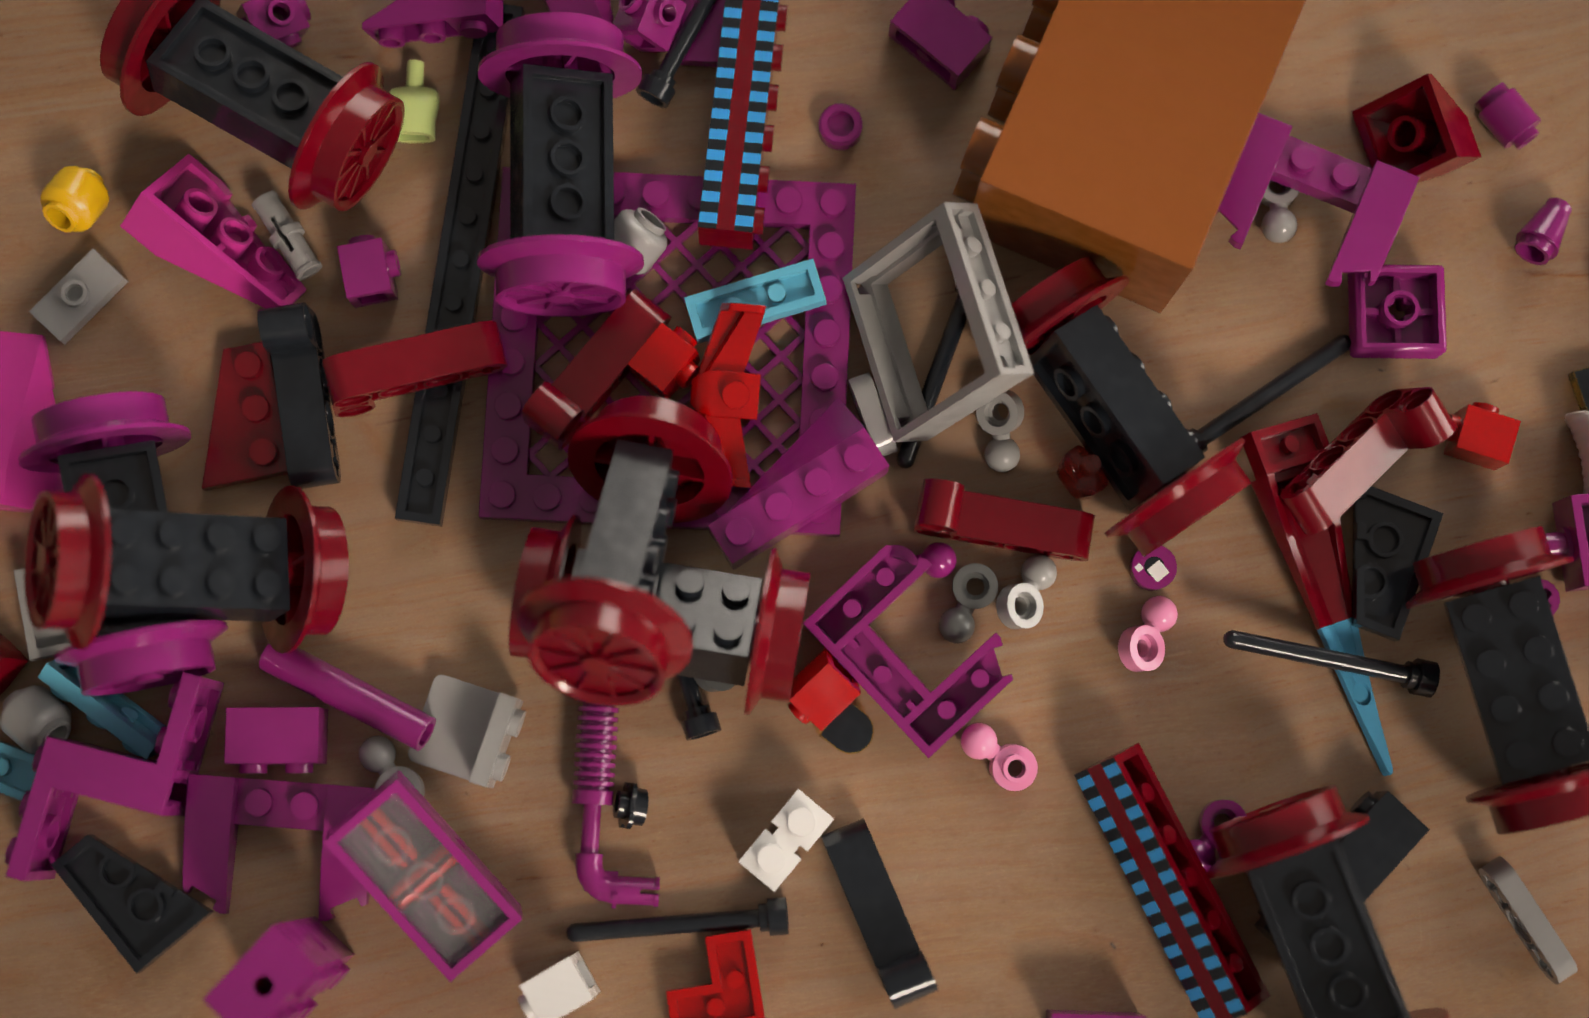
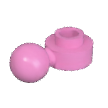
M1155 596L1148 599L1141 610L1144 625L1129 627L1121 634L1118 643V653L1123 665L1127 669L1134 672L1152 671L1161 665L1165 655V644L1160 632L1171 629L1178 617L1175 604L1167 597Z
M984 723L971 724L963 731L961 736L963 751L973 759L981 760L987 758L990 761V775L997 785L1010 791H1020L1033 783L1037 775L1038 765L1035 756L1029 749L1017 744L998 745L995 731ZM1013 760H1019L1022 764V771L1019 775L1012 777L1008 772V765Z

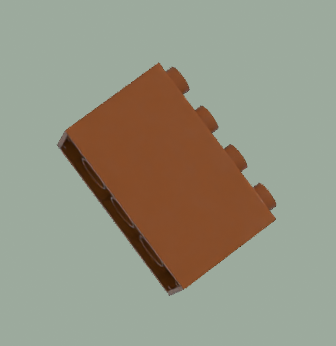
M1033 0L1031 5L1034 7L1023 34H1017L996 83L998 89L987 115L1004 122L1005 125L981 116L961 162L960 169L962 171L953 195L978 204L990 242L1056 270H1060L1083 257L1090 256L1105 278L1122 275L1128 276L1130 281L1118 296L1161 313L1194 268L1306 0Z

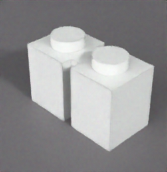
M798 789L771 821L778 827L774 834L765 829L738 862L775 892L801 860L795 854V851L801 846L808 852L834 818Z
M577 951L521 984L520 988L523 995L518 997V1000L527 1018H561L594 999L601 991L582 956Z

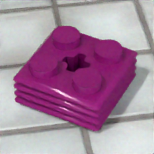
M1383 265L1373 286H1367L1368 272L1348 273L1349 337L1351 339L1350 356L1352 358L1436 359L1446 352L1445 279L1443 266ZM1394 303L1396 304L1397 311L1405 313V316L1400 320H1396L1394 315L1389 313L1388 308Z

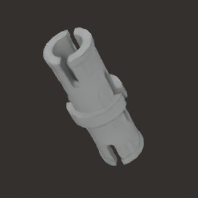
M269 191L256 198L252 203V207L256 210L271 234L269 238L270 243L274 249L281 250L294 271L296 278L304 280L320 271L323 265L318 261L303 237L305 230L300 222L293 221L281 202L278 193Z

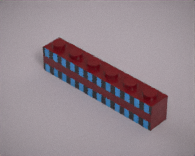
M725 0L698 221L699 245L753 250L754 234L763 235L765 208L758 207L759 193H768L770 166H762L764 152H772L774 125H767L768 111L777 112L779 85L772 84L773 71L781 72L783 45L776 44L777 31L786 32L788 5H781L780 0Z
M1134 744L1075 774L1074 776L1081 787L1084 798L1088 801L1098 820L1105 839L1114 851L1127 881L1132 886L1149 924L1153 927L1168 956L1170 965L1175 970L1199 1018H1238L1247 1015L1271 995L1211 880L1207 878L1206 871L1140 744Z

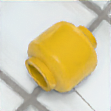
M65 166L59 170L44 187L40 196L45 219L53 227L63 232H84L91 228L105 211L110 200L102 177L92 169L79 166Z

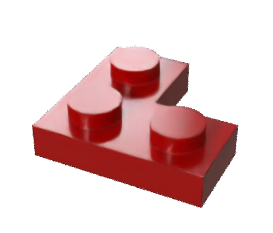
M751 929L705 936L712 983L666 991L670 1018H765Z

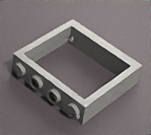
M943 202L843 277L894 442L928 441L1034 374L978 204ZM943 245L985 374L927 410L888 284ZM856 284H861V287L857 289Z

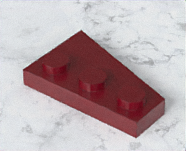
M262 341L223 349L202 489L205 491L288 474L272 356L265 350Z

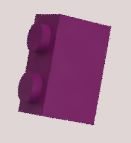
M908 0L890 20L888 36L952 89L956 90L988 54L992 41L989 29L977 17L973 15L967 17L955 7L954 0Z
M321 707L226 708L224 764L239 765V774H267V765H285V773H313V764H327L328 709Z

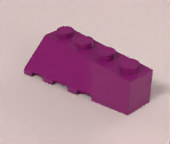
M838 397L726 514L707 525L709 533L731 568L735 570L887 475L889 464L865 427Z

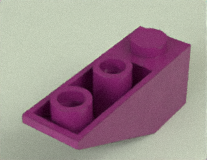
M396 0L362 22V30L377 41L379 45L387 48H400L405 45V42L413 41L441 43L447 37L456 36L473 39L483 38L489 32H497L499 27L503 25V0Z

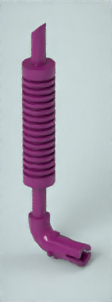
M578 699V702L583 704L578 706L577 710L582 712V715H577V720L581 721V724L576 726L577 730H581V734H576V739H580V743H575V748H580V751L575 752V757L579 758V762H574V766L578 767V771H574L573 776H578V780H573V785H577V790L572 789V803L583 804L580 853H575L577 879L585 892L596 900L612 904L611 909H616V904L658 907V894L640 893V890H660V877L618 876V871H605L603 868V854H599L601 806H613L614 792L609 791V789L614 787L615 783L610 782V778H615V773H611V768L615 769L616 764L611 763V759H616V754H612V750H617V745H612V741H617V736H613V732H618V727L613 726V724L618 722V717H614V714L619 713V708L593 704Z

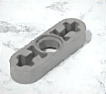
M1500 856L1481 867L1479 875L1546 977L1558 985L1576 973L1578 968L1573 957L1513 867Z

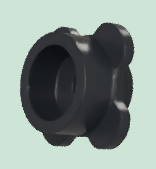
M625 782L623 790L616 792L613 816L614 818H619V828L631 829L632 825L642 826L645 822L649 801L647 789L637 788V783Z

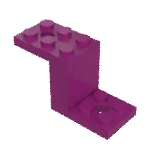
M183 672L181 681H176L170 691L168 706L172 708L168 726L161 728L156 739L155 753L159 754L158 760H146L141 756L78 740L46 737L45 744L38 747L33 759L32 769L36 774L31 791L28 790L24 794L19 806V817L22 818L18 835L11 839L5 853V864L8 865L5 877L20 881L55 879L56 871L51 864L62 855L79 795L160 816H185L188 775L199 774L224 682Z

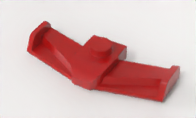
M721 303L698 374L692 379L690 404L694 407V411L702 415L718 433L722 453L728 460L732 470V487L751 488L741 419L757 420L761 374L744 372L767 306Z

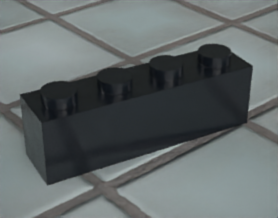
M1368 791L1362 795L1352 806L1350 812L1368 814L1370 820L1359 828L1337 837L1364 902L1430 830L1389 791H1376L1374 794ZM1259 908L1257 913L1262 917L1254 926L1273 943Z

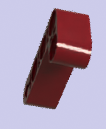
M637 289L632 290L626 296L624 305L613 311L552 384L548 381L544 382L531 395L522 409L524 422L559 451L563 450L570 443L573 434L578 428L591 419L630 372L627 365L628 362L661 323L668 326L672 317Z
M492 320L470 323L346 351L322 360L332 407L337 417H351L367 413L375 408L374 401L493 374L508 366L497 322Z
M1432 387L1404 388L1386 392L1375 399L1282 490L1280 497L1305 534L1319 533L1336 522L1408 449H1425L1439 445L1452 436L1457 426Z
M926 478L922 483L914 526L916 533L1035 555L1041 554L1064 560L1088 561L1095 521V515L1091 513L964 491L965 486L963 484L944 479Z

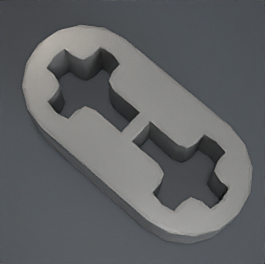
M870 373L848 379L849 390L861 424L865 427L881 454L886 456L897 452L896 442L893 441L881 400Z

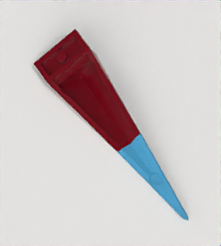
M1318 413L1252 431L1240 437V439L1244 438L1246 441L1243 448L1256 479L1251 485L1325 649L1364 656L1359 628L1352 626V591L1344 548L1341 518L1327 529L1316 534L1307 535L1303 532L1280 497L1282 490L1329 445ZM1335 669L1380 772L1383 776L1392 775L1393 766L1369 676Z

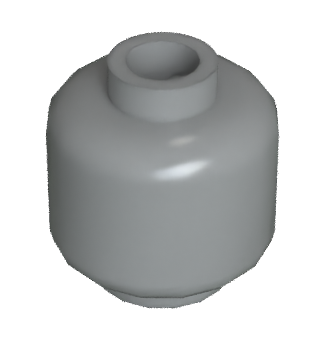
M638 207L636 211L631 209L622 210L614 219V241L629 245L643 255L644 266L637 275L646 274L667 247V238L664 234L666 226L657 216L642 207Z
M33 685L16 690L5 699L0 716V727L7 736L27 753L35 754L38 747L45 744L46 737L63 739L69 737L72 721L71 710L44 686Z

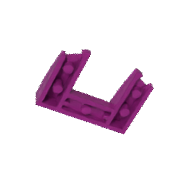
M1258 113L1217 211L1237 229L1228 242L1234 248L1241 249L1268 184L1272 180L1353 213L1325 285L1339 287L1342 283V273L1368 272L1367 286H1373L1393 244L1420 177L1378 160L1373 168H1369L1292 137L1290 132L1293 126Z
M885 545L803 624L929 759L1013 680L1012 674L1004 676L1001 674L994 648L1003 646L1001 637L995 632L932 692L869 625L932 566V563L925 558L919 557L917 564L913 565L891 557L892 546Z
M189 774L184 822L182 891L189 894L195 887L216 900L212 908L213 910L221 914H229L238 826L252 825L323 831L318 921H329L336 918L332 908L357 898L361 907L369 904L370 894L323 842L327 831L375 791V788Z

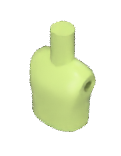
M420 60L407 61L406 86L393 88L389 92L401 99L405 108L403 126L397 142L428 143L436 140L439 93L433 88L423 87L424 62Z

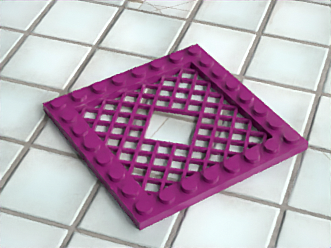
M503 167L498 242L510 239V167ZM614 172V219L622 210L631 209L636 211L638 207H642L653 213L662 222L692 224L677 238L666 227L664 234L671 243L666 247L646 274H635L630 279L626 278V292L634 289L640 291L635 284L653 269L668 285L652 300L657 306L673 292L685 303L684 297H687V295L680 286L696 272L713 289L730 284L740 274L745 278L753 277L754 275L747 268L764 253L778 268L799 263L807 256L808 260L814 259L827 305L806 311L805 331L792 316L768 322L762 328H759L755 343L761 340L776 357L759 372L749 362L746 367L748 373L761 374L760 386L773 399L758 414L757 420L749 419L750 422L742 428L743 437L756 427L771 443L754 460L746 453L749 474L754 471L761 478L765 472L759 465L775 450L783 455L787 450L782 444L800 429L801 436L838 397L846 405L851 304L843 277L852 271L856 184L769 180L768 193H759L758 207L765 208L764 227L780 229L765 242L758 234H754V242L759 248L743 262L728 247L713 246L701 258L696 260L682 243L698 230L704 176ZM795 229H810L809 244ZM786 233L803 249L787 264L771 249ZM677 249L691 266L677 279L673 280L659 263ZM721 251L736 268L718 283L703 266ZM496 278L492 321L497 322L508 366L499 372L488 375L478 517L485 520L567 523L574 514L580 516L581 524L593 525L599 501L590 496L574 477L559 476L569 467L567 458L551 472L540 462L535 454L549 442L542 438L531 447L532 428L524 422L522 409L534 393L535 373L544 382L548 381L552 384L554 381L541 367L559 351L571 362L574 357L565 346L582 331L591 338L595 333L589 328V325L601 314L588 315L583 320L579 316L571 317L577 325L558 340L544 325L551 317L523 314L500 306L496 302ZM784 319L799 336L781 351L769 339L766 333ZM539 328L553 346L536 360ZM804 342L802 374L787 356ZM781 362L797 380L779 395L767 383L764 377ZM629 372L626 378L640 393L638 396H652ZM802 385L801 416L799 417L785 400ZM691 390L678 403L686 405L690 402ZM609 396L605 402L610 404L614 401ZM780 406L795 424L776 439L761 421ZM567 445V446L563 449L566 453H567V451H568V446H569V445ZM530 460L543 475H529ZM732 487L727 501L714 513L694 521L673 523V526H667V528L708 530L707 525L726 514L750 488ZM841 503L791 535L840 537Z

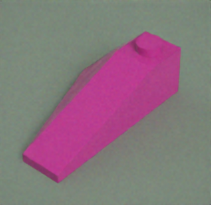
M187 154L140 193L120 225L121 228L154 255L261 307L271 308L294 304L307 290L302 282L296 278L295 273L278 251L274 248L266 247L254 232L257 224L250 215L242 216L229 199L233 194L225 183L190 154Z
M0 331V510L32 513L35 501L41 492H64L61 473L30 471L19 465L20 454L36 444L32 417L37 412L56 404L53 393L55 389L46 338L43 335Z

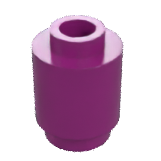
M1504 82L1489 90L1475 104V107L1480 112L1478 118L1504 149L1514 145L1519 150L1540 133L1536 129V126L1541 122L1540 117L1515 88L1509 89Z

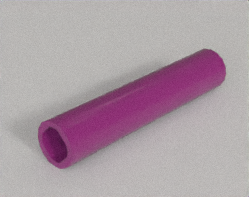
M268 643L261 654L259 669L417 751H420L426 745L434 731L436 718L300 648L291 653H279Z

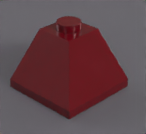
M1426 74L1352 111L1371 168L1374 167L1378 160L1420 177L1419 183L1447 174L1482 157L1466 114L1432 74Z

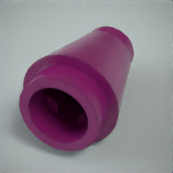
M1549 198L1517 233L1516 253L1525 261L1535 265H1545L1550 259L1555 258L1558 255L1569 216L1572 212L1571 206L1560 198Z

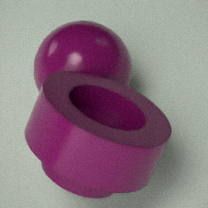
M935 542L928 545L920 555H915L904 546L891 545V557L913 565L917 564L919 557L929 560L932 566L925 573L934 578L947 577L954 571L957 564L955 551L951 546L943 542Z
M1212 801L1200 813L1199 828L1202 836L1200 839H1192L1190 842L1206 872L1216 861L1214 851L1216 846L1210 834V830L1215 827L1214 820L1216 816L1224 814L1229 820L1235 817L1247 816L1243 808L1234 801Z

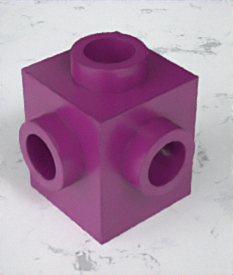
M250 0L242 3L236 13L238 18L291 48L302 43L300 37L309 29L308 21L311 20L310 10L305 0Z
M619 0V9L613 24L621 30L624 41L640 52H668L675 35L680 29V21L687 4L682 0Z

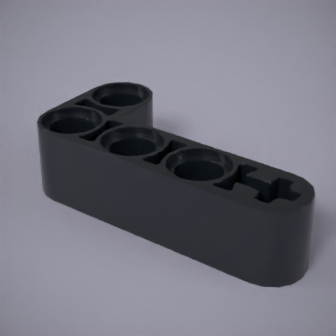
M305 302L259 309L257 319L261 341L265 350L272 356L291 486L305 489L340 483L339 455L331 399L322 366V360L325 359L318 318Z
M864 818L821 836L894 1009L938 991L930 967L918 946Z

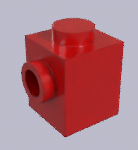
M661 323L627 365L632 375L661 398L670 399L679 386L685 389L692 383V379L698 374L700 368L698 363L701 360L697 349L694 348L697 345V341L679 326H676L672 331L665 324Z
M1473 402L1472 405L1468 404L1455 412V415L1450 414L1457 428L1452 436L1446 440L1444 455L1494 471L1509 464L1520 427V420L1499 414V408L1483 402Z
M825 648L794 677L788 708L803 724L811 721L822 731L861 694L859 683Z

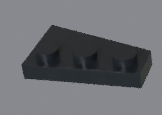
M1372 486L1353 504L1352 626L1394 642L1400 640L1411 609H1406L1405 604L1415 596L1419 586L1412 563L1429 557L1444 513Z
M93 834L86 835L51 864L136 973L143 972L215 912Z

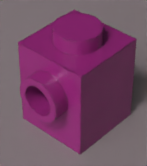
M374 235L355 236L348 240L349 244L337 246L346 298L354 308L399 300L395 277L401 276V267L396 250L389 251L381 237L375 238Z

